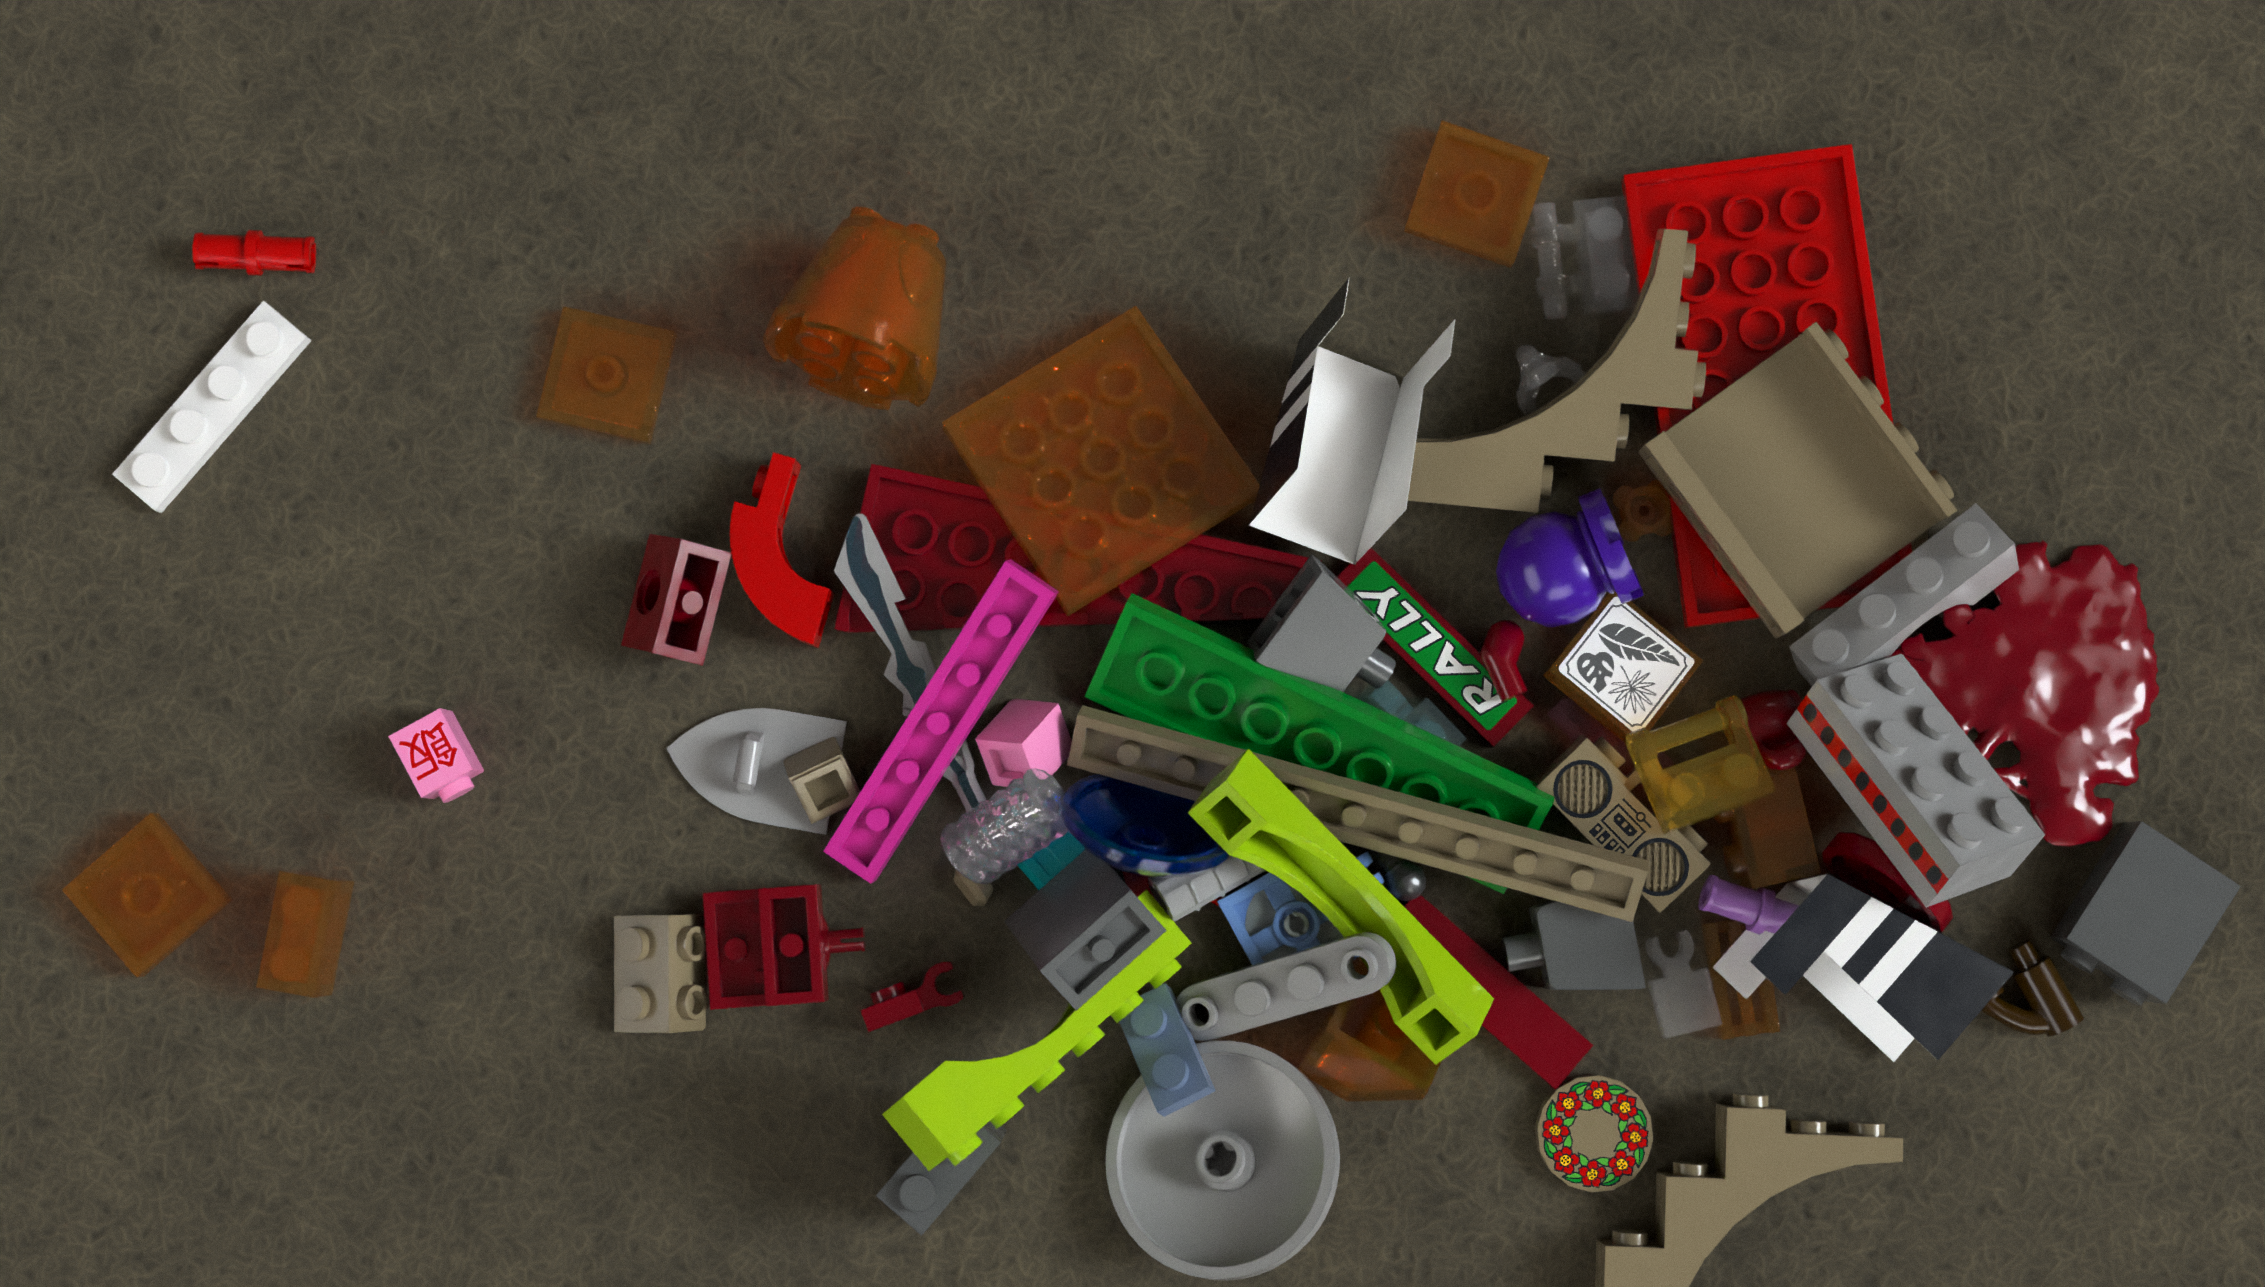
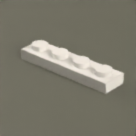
M263 301L112 475L153 510L162 513L312 340L271 305Z

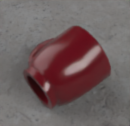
M1791 689L1787 691H1762L1727 703L1724 706L1723 722L1728 739L1734 751L1743 762L1752 763L1760 760L1765 767L1778 771L1793 769L1802 762L1807 750L1787 725L1788 720L1802 702L1798 693Z

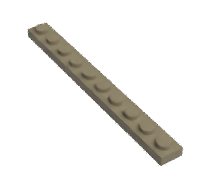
M1083 705L1077 714L1067 766L1196 801L1208 783L1246 750ZM1252 752L1341 842L1629 922L1634 920L1648 873V860Z

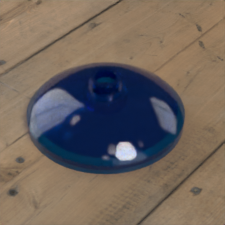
M1100 774L1088 776L1075 782L1065 793L1061 813L1062 819L1075 840L1097 858L1126 873L1148 878L1191 876L1208 871L1223 863L1230 856L1188 814V811L1196 802L1194 800Z

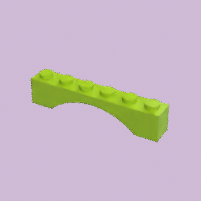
M1249 748L1208 783L1188 811V814L1228 855L1250 862L1283 880L1318 908L1344 937L1362 932H1370L1383 937L1391 945L1396 957L1395 973L1390 982L1379 990L1385 999L1394 1023L1435 1065L1477 1036L1494 998ZM1360 957V959L1363 961V963L1369 970L1367 961L1364 958Z
M1148 890L1140 894L1138 899L1167 931L1077 1011L1069 1003L1058 1023L1042 1040L1035 1045L1010 1055L980 1061H944L882 1114L928 1171L932 1170L946 1158L954 1166L964 1160L983 1143L976 1134L983 1126L990 1121L996 1129L1001 1127L1025 1106L1018 1098L1025 1089L1031 1085L1037 1093L1043 1090L1065 1071L1059 1060L1066 1053L1072 1050L1077 1058L1080 1057L1105 1035L1098 1025L1107 1017L1111 1016L1118 1023L1144 1001L1137 991L1148 981L1154 989H1157L1182 967L1175 958L1192 943Z

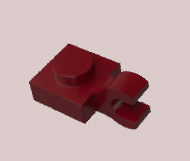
M944 961L933 965L927 971L923 984L914 990L906 992L903 982L871 993L870 996L874 1005L860 1010L868 1032L938 1006H952L965 997L963 990L945 995L936 986L937 977L941 973L954 969L953 963L951 961Z

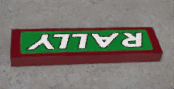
M1372 548L1355 565L1350 563L1337 576L1378 617L1386 629L1382 642L1491 748L1534 706L1522 694L1501 702L1480 653Z

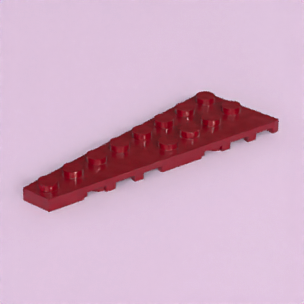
M871 464L860 514H864L867 517L906 598L895 604L908 631L962 630L1004 562L1010 559L1059 591L1037 627L1117 625L1131 593L1193 622L1263 620L1309 559L1304 556ZM859 518L849 561L850 569L862 594L867 598L871 608L875 611L885 632H897L889 614L879 577L868 563L864 547L863 526ZM844 586L834 629L844 633L876 632Z

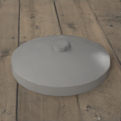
M1236 1041L1201 1042L1196 1044L1216 1091L1163 1117L1157 1113L1141 1075L1127 1091L1113 1118L1106 1146V1178L1109 1193L1120 1221L1135 1242L1151 1257L1178 1272L1198 1278L1225 1281L1244 1279L1260 1275L1285 1263L1296 1255L1318 1231L1328 1214L1337 1189L1340 1169L1339 1141L1333 1118L1323 1097L1313 1083L1294 1065L1275 1053L1248 1043Z

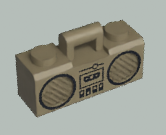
M1581 734L1533 782L1538 783L1536 787L1539 790L1555 797L1553 804L1594 846L1649 861L1648 873L1641 894L1661 913L1711 864L1700 853L1708 844L1684 820L1676 827L1668 821L1689 798L1648 756L1642 759L1624 776L1618 768L1626 760L1602 736L1592 743L1585 735ZM1640 782L1662 803V806L1653 814L1630 792Z

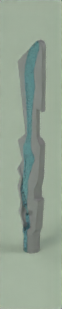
M856 514L852 519L834 572L892 653L884 676L904 694L902 715L908 717L937 670L926 643L912 639L895 603L906 598L867 517L864 514ZM966 739L943 776L952 782L968 813L988 802L974 773L975 762Z

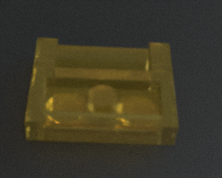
M1736 695L1716 701V707L1658 729L1648 731L1644 727L1626 734V745L1664 835L1768 797L1776 791L1748 727L1745 707ZM1720 730L1724 731L1729 742L1728 746L1662 770L1657 758L1658 753Z

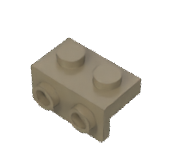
M704 915L614 916V1032L678 1033L704 1030L706 1027L708 1003L706 994Z

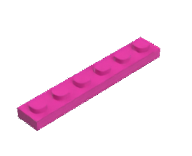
M1011 559L1004 562L823 851L824 853L870 884L878 879L1059 593L1058 590Z

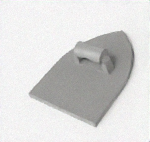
M742 709L712 717L694 726L668 746L667 750L673 762L690 785L710 803L725 812L757 823L826 835L830 816L811 824L788 778L783 761L787 757L831 737L836 738L842 750L847 721L778 709Z

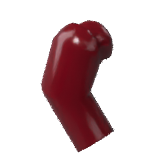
M1507 619L1499 620L1492 624L1480 651L1481 658L1501 702L1515 698L1528 691L1516 665L1524 644V633L1519 624Z

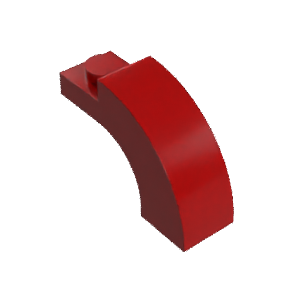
M773 452L769 466L761 464L755 477L752 497L759 499L757 508L734 501L730 522L732 559L741 585L756 608L771 623L791 637L807 645L819 648L835 593L829 588L810 583L800 577L788 561L783 544V529L801 465L795 458Z

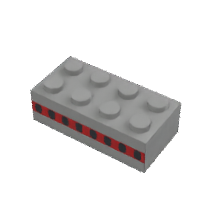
M1902 653L1816 680L1787 722V725L1926 908L2010 877L2045 836V833L2029 815L2025 807L2006 786L1987 759L1980 753Z

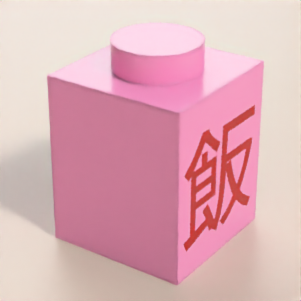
M439 708L388 736L421 798L435 799L440 796L443 803L452 801L472 790L475 786L471 779L484 772L453 711Z

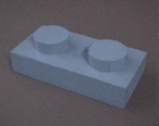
M1166 983L1157 989H1152L1140 995L1144 1001L1119 1021L1156 1111L1163 1117L1216 1091L1190 1029L1182 1019V1013L1176 1003L1177 999L1174 992Z

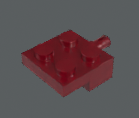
M821 884L703 893L710 1010L826 1002L829 1000L827 968L831 959V953L865 952L866 950L865 941L842 942V939L865 937L864 927L829 930L828 923L823 915Z

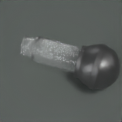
M1368 849L1386 873L1384 876L1388 891L1397 900L1409 901L1420 896L1426 886V877L1421 867L1409 862V860Z

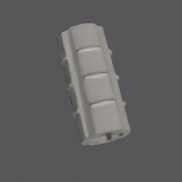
M1213 840L1201 848L1196 846L1195 851L1177 861L1171 860L1170 865L1148 877V885L1155 900L1169 917L1176 922L1194 911H1200L1202 906L1218 897H1225L1227 892L1243 883H1250V879L1266 870L1250 862L1228 855Z

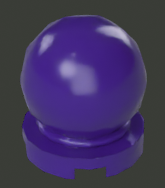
M1600 488L1578 497L1583 511H1578L1577 517L1557 511L1534 515L1510 531L1499 554L1496 575L1501 594L1522 618L1547 627L1573 624L1596 611L1607 592L1610 594L1616 592L1622 604L1644 596L1635 569H1632L1623 548V539Z

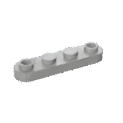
M1370 932L1357 933L1198 981L1184 989L1178 996L1176 1003L1182 1013L1185 1025L1190 1029L1193 1039L1197 1041H1211L1372 994L1387 985L1392 979L1396 969V957L1391 945L1383 937ZM1355 956H1360L1367 961L1369 966L1367 975H1361L1355 971L1353 967ZM1197 1003L1204 1005L1208 1009V1022H1204L1197 1017L1195 1012Z

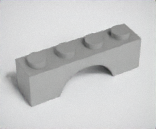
M1975 503L1789 646L1797 670L1813 686L1818 679L1891 657L1900 644L1929 619L1956 605H1974L2019 570L2015 543Z

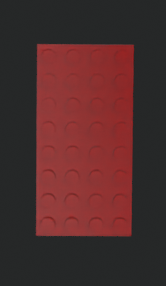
M1852 144L1623 175L1621 184L1637 296H1639L1649 272L1658 229L1688 231L1687 243H1694L1696 245L1693 276L1691 279L1683 278L1680 298L1681 302H1689L1687 332L1685 337H1676L1675 347L1697 350V362L1706 363L1704 392L1702 397H1693L1692 410L1653 406L1657 435L1663 431L1666 432L1796 339L1815 322L1819 324L1823 331L1830 329L1841 339L1849 354L1845 361L1858 378L1866 376L1877 387L1884 400V404L1880 407L1893 423ZM1665 490L1685 628L1760 619ZM1911 542L1815 611L1837 609L1843 606L1912 553Z

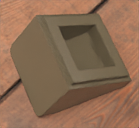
M835 737L817 743L787 757L783 761L788 778L811 824L852 806L861 792Z

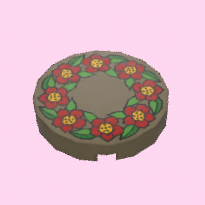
M1599 1074L1574 1076L1561 1083L1562 1085L1554 1089L1540 1105L1534 1127L1537 1150L1549 1171L1568 1186L1591 1193L1615 1190L1634 1179L1648 1161L1653 1143L1651 1116L1640 1096L1623 1082Z

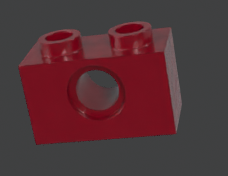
M649 534L621 646L703 666L732 553L680 538Z

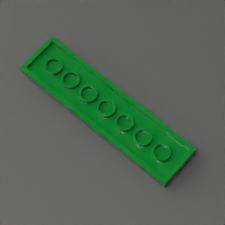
M1131 593L1084 696L1131 719L1244 750L1249 748L1251 752L1539 830L1554 803L1555 797L1539 790L1536 787L1538 785L1536 782L1340 690L1266 667L1256 661L1254 650ZM1468 877L1502 894L1507 889V887Z

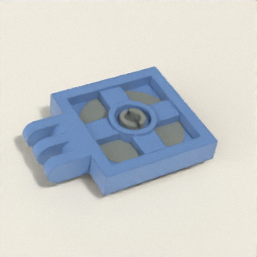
M1368 851L1356 857L1365 868L1373 862ZM1380 872L1373 874L1381 884L1385 882ZM1271 873L1263 875L1217 901L1252 965L1344 938L1332 922L1307 898Z

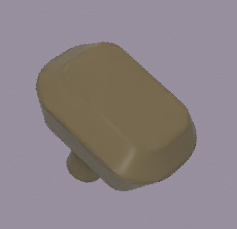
M975 864L964 865L956 868L954 882L973 906H984L993 892V887L989 880L997 873L991 865L983 871H980Z

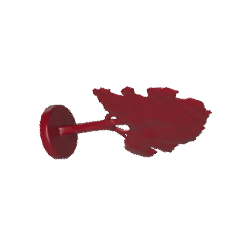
M2042 540L2041 542L2017 545L2016 553L2019 570L1993 590L2001 603L1994 610L1980 608L1972 611L1968 604H1960L1946 609L1943 612V624L1955 636L1945 640L1925 642L1922 633L1915 637L1906 638L1901 643V648L1894 651L1891 657L1901 653L1904 655L1966 735H1968V732L1973 727L1977 730L1978 737L1973 744L1987 761L1998 745L2005 741L2014 743L2020 751V762L2010 768L1993 769L2010 790L2030 800L2031 814L2045 833L2043 839L2055 846L2068 847L2091 841H2100L2113 827L2112 812L2114 803L2110 798H2099L2094 795L2093 789L2097 784L2108 783L2129 786L2133 783L2135 784L2139 779L2136 749L2140 739L2135 730L2149 721L2151 704L2159 693V686L2156 682L2158 672L2156 664L2157 655L2153 648L2154 633L2147 626L2146 609L2140 598L2141 588L2137 579L2138 567L2133 563L2127 566L2119 564L2107 547L2097 544L2081 545L2075 548L2068 561L2051 568L2045 554L2048 544ZM2024 779L2027 781L2028 786L2026 787L2018 782ZM1839 832L1822 852L1825 866L1835 878L1935 931L1942 933L1952 920L1953 913L1950 902L1945 900L1926 908L1874 839L1855 832Z

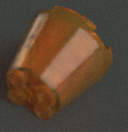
M867 207L852 208L850 216L838 224L774 309L763 336L764 345L768 353L776 362L786 363L787 359H789L804 372L811 375L808 382L809 386L826 394L866 407L889 410L892 400H909L910 403L917 407L923 405L929 398L937 375L946 276V259L937 247L939 241L938 234L921 224H909L906 227L886 220L878 212Z

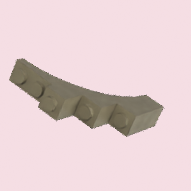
M1674 229L1657 230L1649 272L1630 317L1605 354L1573 386L1536 411L1493 429L1450 438H1416L1408 501L1538 513L1540 499H1550L1553 481V465H1544V455L1615 461L1616 448H1626L1629 432V414L1620 413L1621 403L1692 410L1693 397H1702L1704 392L1706 363L1697 362V350L1675 347L1676 337H1685L1689 319V302L1680 301L1683 278H1692L1695 266L1696 245L1694 243H1687L1688 231Z
M1733 1093V1104L1716 1103L1714 1173H1708V1163L1693 1161H1674L1672 1172L1656 1171L1655 1241H1648V1232L1628 1229L1612 1230V1240L1597 1239L1595 1287H1689L1703 1261L1731 1228L1770 1197L1812 1176L1861 1164L1903 1162V1138L1885 1133V1123L1849 1121V1132L1826 1131L1827 1121L1791 1119L1790 1129H1785L1786 1110L1774 1105H1768L1769 1095Z

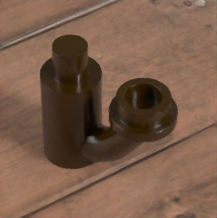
M2030 939L2012 946L2009 952L2019 968L2012 975L2031 1009L2024 1010L1998 998L1997 996L2004 992L2003 987H2001L1981 1011L2015 1031L2029 1035L2046 1034L2047 1037L2063 1033L2083 1021L2084 1017L2050 956L2039 957Z

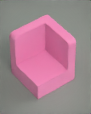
M1012 699L975 738L992 785L1039 791L1069 757L1072 743L1059 703Z

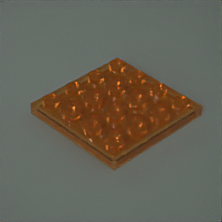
M1134 306L942 422L943 431L1043 581L1059 591L1055 599L1067 616L1254 502L1260 485L1137 306Z

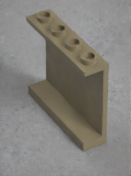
M1817 322L1669 430L1663 431L1650 440L1638 451L1647 466L1775 639L1787 634L1805 621L1804 618L1936 523L1958 511L1950 501L1954 498V493L1948 482L1936 470L1932 469L1929 472L1915 454L1919 447L1912 434L1899 422L1893 425L1880 407L1884 404V400L1877 387L1866 376L1857 377L1845 361L1849 354L1841 339L1830 329L1823 331Z

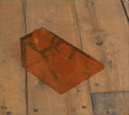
M1361 959L1354 968L1361 975H1367L1369 971ZM1380 990L1369 995L1332 1005L1314 1035L1298 1070L1307 1078L1346 1102L1423 1100L1431 1087L1441 1062L1435 1065L1394 1023L1385 999Z

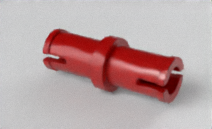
M248 230L246 235L204 234L196 232L192 245L193 263H195V269L203 270L204 268L246 270L250 276H262L264 270L314 273L316 268V243H314L315 238L313 236H264L261 230Z

